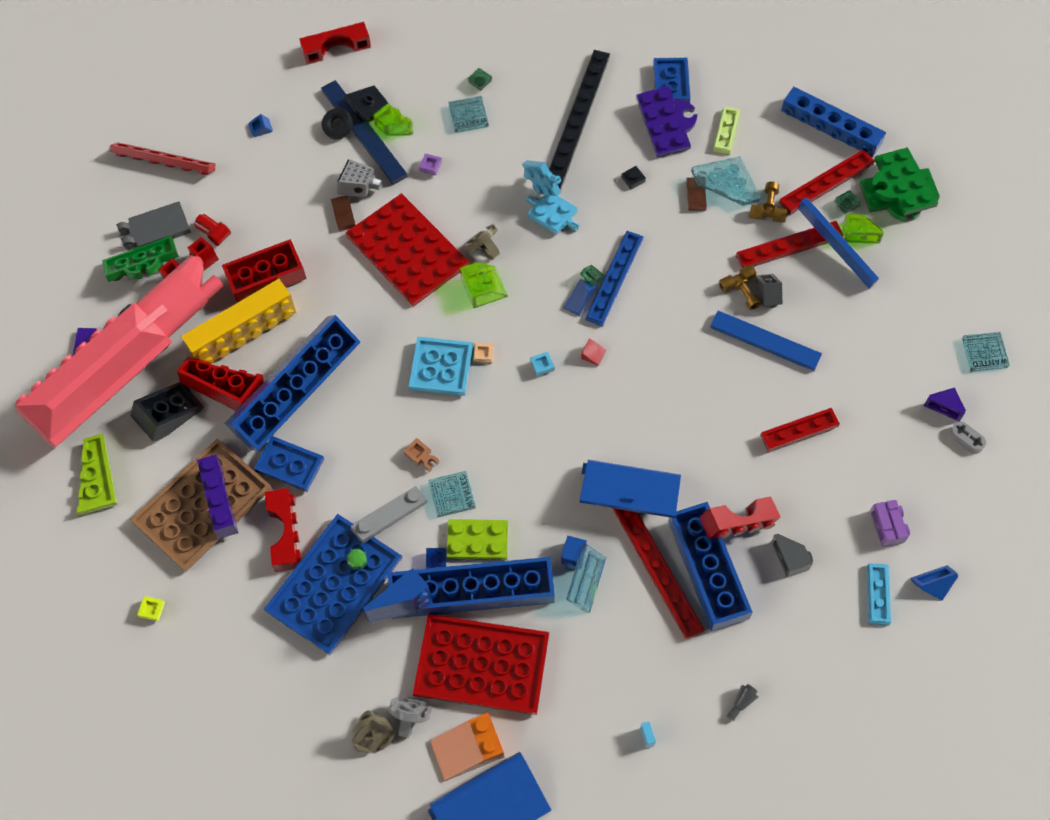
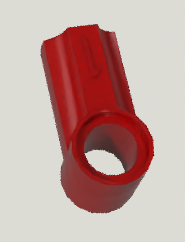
M199 214L196 217L194 226L207 235L209 240L216 246H219L231 234L230 229L222 222L217 223L206 214Z

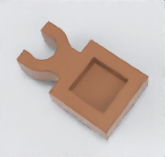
M418 438L403 451L404 455L417 466L422 462L429 473L432 471V467L428 465L429 462H434L436 465L439 464V459L436 456L429 455L431 449Z

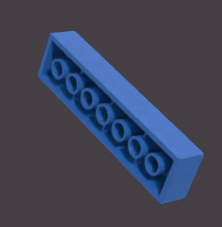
M336 315L327 316L224 424L250 450L258 451L361 343L360 340Z
M541 557L415 570L429 586L432 598L430 604L422 610L419 609L416 612L393 617L392 619L555 603L551 558ZM408 571L388 572V587Z

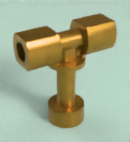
M770 181L766 183L765 193L768 194L767 201L762 205L751 204L749 218L762 220V216L773 218L772 221L785 223L787 209L776 208L774 204V196L779 193L780 188L777 182Z
M752 265L740 269L739 274L734 277L728 275L719 280L718 285L724 293L733 288L741 290L747 299L745 304L749 310H754L762 304L759 296H753L747 287L748 281L755 278L757 273Z

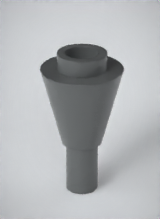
M749 684L746 686L741 685L734 706L727 717L734 721L741 710L743 711L759 698L756 695L758 691Z

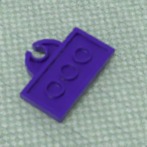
M670 86L636 94V100L657 158L690 149L691 144L687 132L695 127L697 114L690 118L685 117L683 114L685 112H694L695 107L688 101L674 100Z

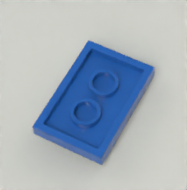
M688 57L654 58L655 89L670 86L674 100H684L690 103Z
M272 436L257 461L254 470L308 492L324 461V456Z

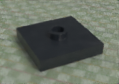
M375 85L345 94L346 102L362 122L392 112L391 105Z

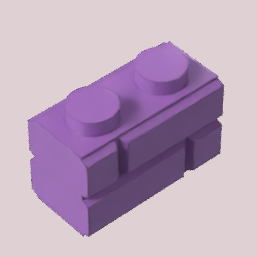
M897 500L873 504L870 512L881 546L887 547L905 543L910 535V529L907 524H904L902 506H898Z

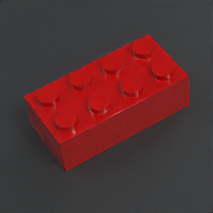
M291 239L222 265L237 303L277 279H280L285 287L307 279Z

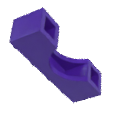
M215 454L198 459V467L216 535L221 539L238 534L235 516L226 492V480L218 456Z

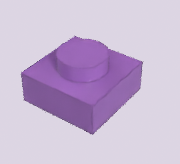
M425 153L419 170L437 175L442 158Z

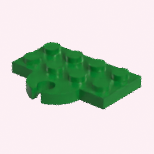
M908 147L875 156L874 162L879 172L872 179L871 189H875L877 186L885 188V190L878 189L875 191L874 195L885 202H897L904 216L937 207L939 202Z
M929 168L920 169L938 201L940 195ZM873 177L860 180L859 185L869 212L887 210L895 219L907 220L908 216L903 215L897 202H885L874 195L876 190H885V188L877 186L875 189H871ZM921 211L912 213V220L916 219L921 214Z
M171 235L104 259L102 262L105 276L108 282L118 281L124 276H127L129 279H142L141 272L147 271L150 276L159 270L161 263L169 262L171 259L179 257Z

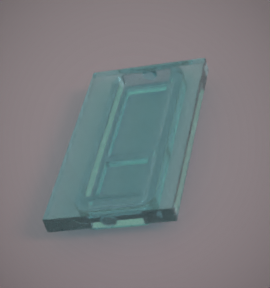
M585 543L582 546L566 600L586 613H590L606 557Z

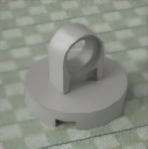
M404 697L403 701H398L397 698H393L390 701L389 713L401 720L399 736L410 738L414 723L426 722L430 719L431 707H425L426 702L411 697Z

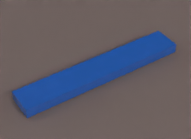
M804 198L797 209L869 289L873 287L879 280V277L808 198Z
M626 231L590 307L586 321L603 327L644 236Z
M719 310L710 325L711 329L812 371H815L822 355L818 351Z

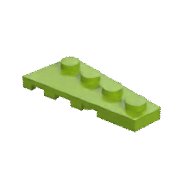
M102 433L84 438L81 460L83 464L82 471H80L81 485L78 493L79 506H77V514L79 516L118 505L105 436Z

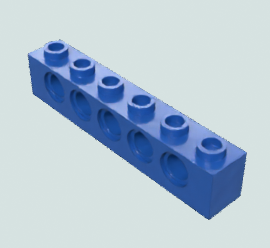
M794 86L783 100L781 111L786 115L792 116L802 123H806L818 131H822L832 138L846 143L848 146L860 151L864 149L872 157H874L882 145L887 133Z

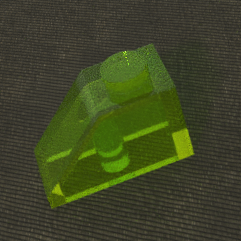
M856 213L845 215L842 225L843 238L846 242L880 243L884 231L868 217Z

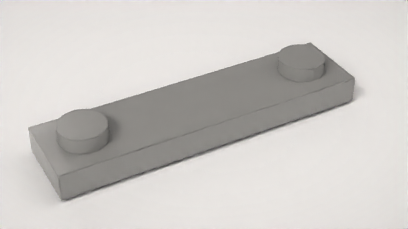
M415 486L352 525L351 530L363 544L425 505L427 498Z

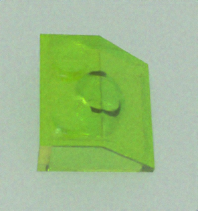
M475 262L460 268L461 280L473 309L508 297L494 265Z

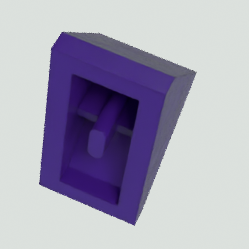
M955 387L930 394L924 403V407L958 422L961 421L966 412Z

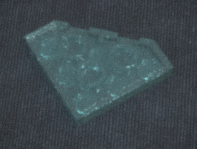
M741 156L693 166L691 169L697 185L742 206L758 203L761 199Z

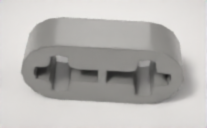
M956 422L950 430L951 437L972 453H980L986 445L985 438L965 422ZM962 429L963 433H957L958 430ZM978 441L979 444L974 446L973 443Z

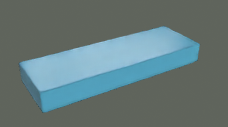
M868 563L869 624L890 625L889 565Z

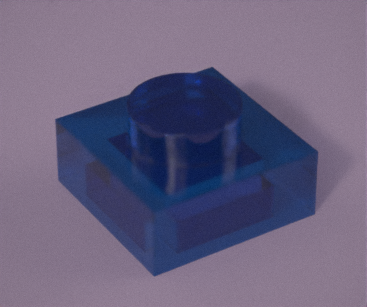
M426 548V569L447 567L446 548Z

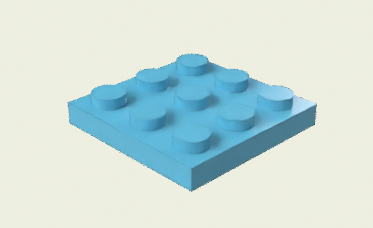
M417 337L409 390L465 396L473 342Z

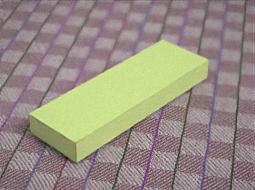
M723 107L714 143V152L730 155L740 115L739 109Z

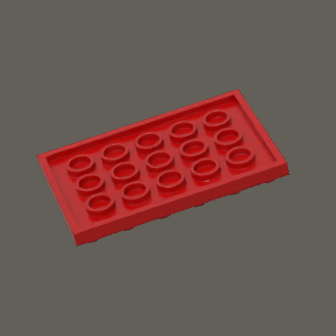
M402 193L345 232L346 237L413 307L470 266L469 261Z
M428 614L413 696L537 715L550 632Z

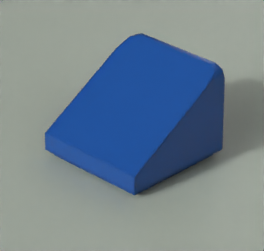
M259 114L248 123L253 137L273 131L269 118L262 114Z

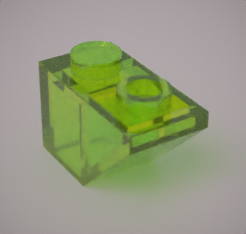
M389 103L373 115L375 126L386 136L413 134V123L410 118L404 117L396 107H392Z

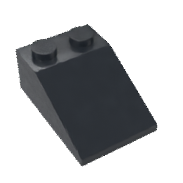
M178 382L134 400L130 416L154 442L171 434L200 412L204 406L185 385Z

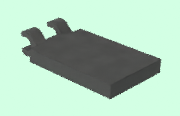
M180 201L128 218L129 223L120 222L116 224L120 235L125 236L121 240L126 250L136 246L140 247L171 235L174 239L191 233Z

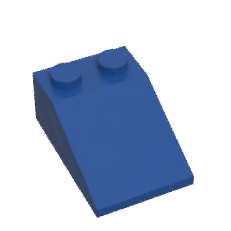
M412 568L363 609L370 623L413 613L419 609L426 608L430 604L432 599L430 589L427 583Z

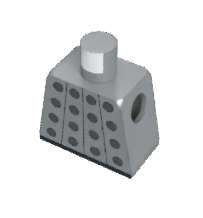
M349 159L337 181L338 195L364 198L367 197L370 189L380 190L382 180L374 179L373 168Z

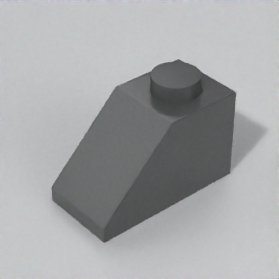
M774 274L756 275V285L762 304L767 308H775L777 305L783 304L782 282Z
M780 534L773 536L771 542L786 577L810 570L813 564V557L811 552L806 550L805 545Z

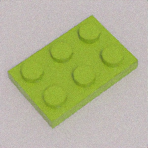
M448 519L447 559L507 560L508 520Z

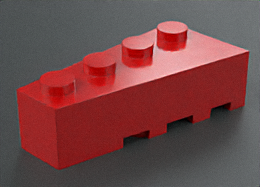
M187 357L177 370L181 384L235 411L264 382L262 374L256 373V375H253L245 370H232L228 366L212 365L211 362Z

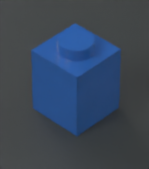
M567 535L561 556V564L568 569L581 568L587 540Z

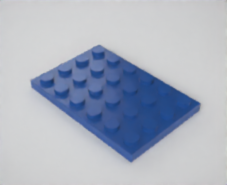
M339 514L331 521L264 608L266 613L329 656L363 612V608L372 600L386 581L388 572H392L402 559L401 554L375 537L362 544L351 530V526L354 524ZM361 549L366 554L367 564L362 569L353 570L348 566L347 555L351 550Z

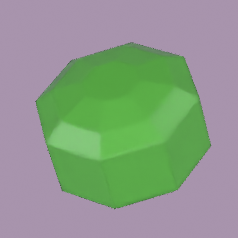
M361 549L351 550L347 555L348 566L353 570L362 569L367 564L366 554Z

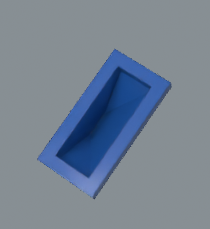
M580 279L563 309L580 316L597 286Z
M946 565L911 577V581L924 592L943 600L958 578V573Z

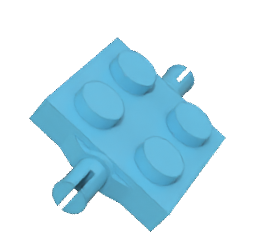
M527 160L522 164L525 169L524 178L531 180L532 187L536 193L549 196H558L561 193L557 185L561 182L560 176L553 175L545 162Z
M531 195L527 197L526 202L534 206L528 212V218L556 235L567 226L575 231L579 229L580 225L572 221L573 216L578 210L574 205L559 196L544 195L539 200Z

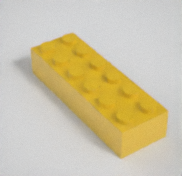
M277 279L181 337L192 358L213 364L216 360L226 357L231 351L243 347L253 338H258L268 329L275 328L285 319H290L297 312L291 294L281 280Z

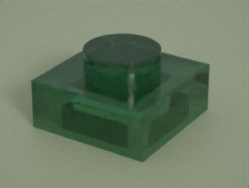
M480 68L468 77V83L480 91L492 81V76Z
M851 190L835 198V203L844 214L860 207L861 204Z
M592 264L583 268L580 273L585 281L592 285L601 282L605 277Z

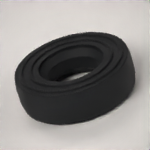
M334 108L324 115L321 126L323 132L329 138L338 140L350 133L353 120L346 110ZM337 118H341L343 120L342 126L339 129H332V122Z

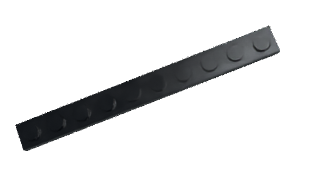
M594 49L549 170L551 173L561 178V182L557 184L560 190L564 184L609 62L610 53Z

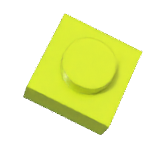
M144 596L137 614L138 617L159 622L165 605L164 600Z

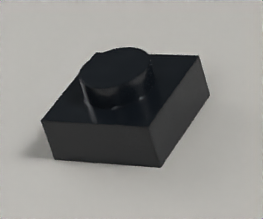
M637 166L621 173V178L630 189L646 182V177Z

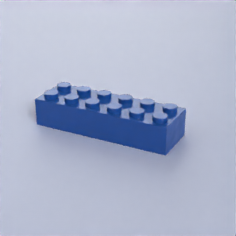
M708 502L676 511V517L669 518L668 523L712 632L749 620L753 612L723 539H718V537L709 539L699 518L710 508Z

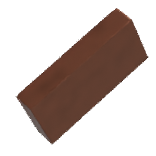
M704 177L687 178L688 211H706Z
M341 196L331 199L338 230L343 231L354 227L356 224L349 197Z

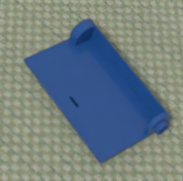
M589 459L587 463H583L582 474L585 476L579 503L669 518L676 517L681 474Z
M520 751L429 803L431 808L427 810L432 820H536L552 811Z

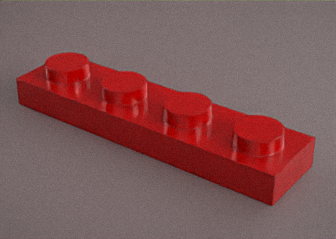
M828 408L763 431L760 436L767 451L770 452L837 428L840 423L833 409Z

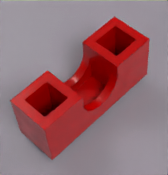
M202 237L187 247L190 255L194 257L197 255L203 260L204 271L219 260L212 245ZM171 259L159 268L158 271L164 279L180 264Z

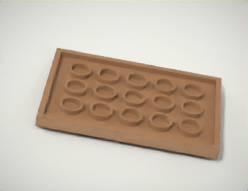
M218 438L130 520L184 572H187L220 540L213 528L198 467V459L215 454L218 456L226 480V492L236 523L265 496V491L272 489L269 483Z

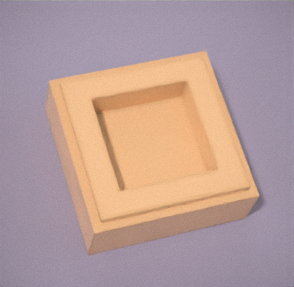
M474 343L473 363L492 364L493 344Z

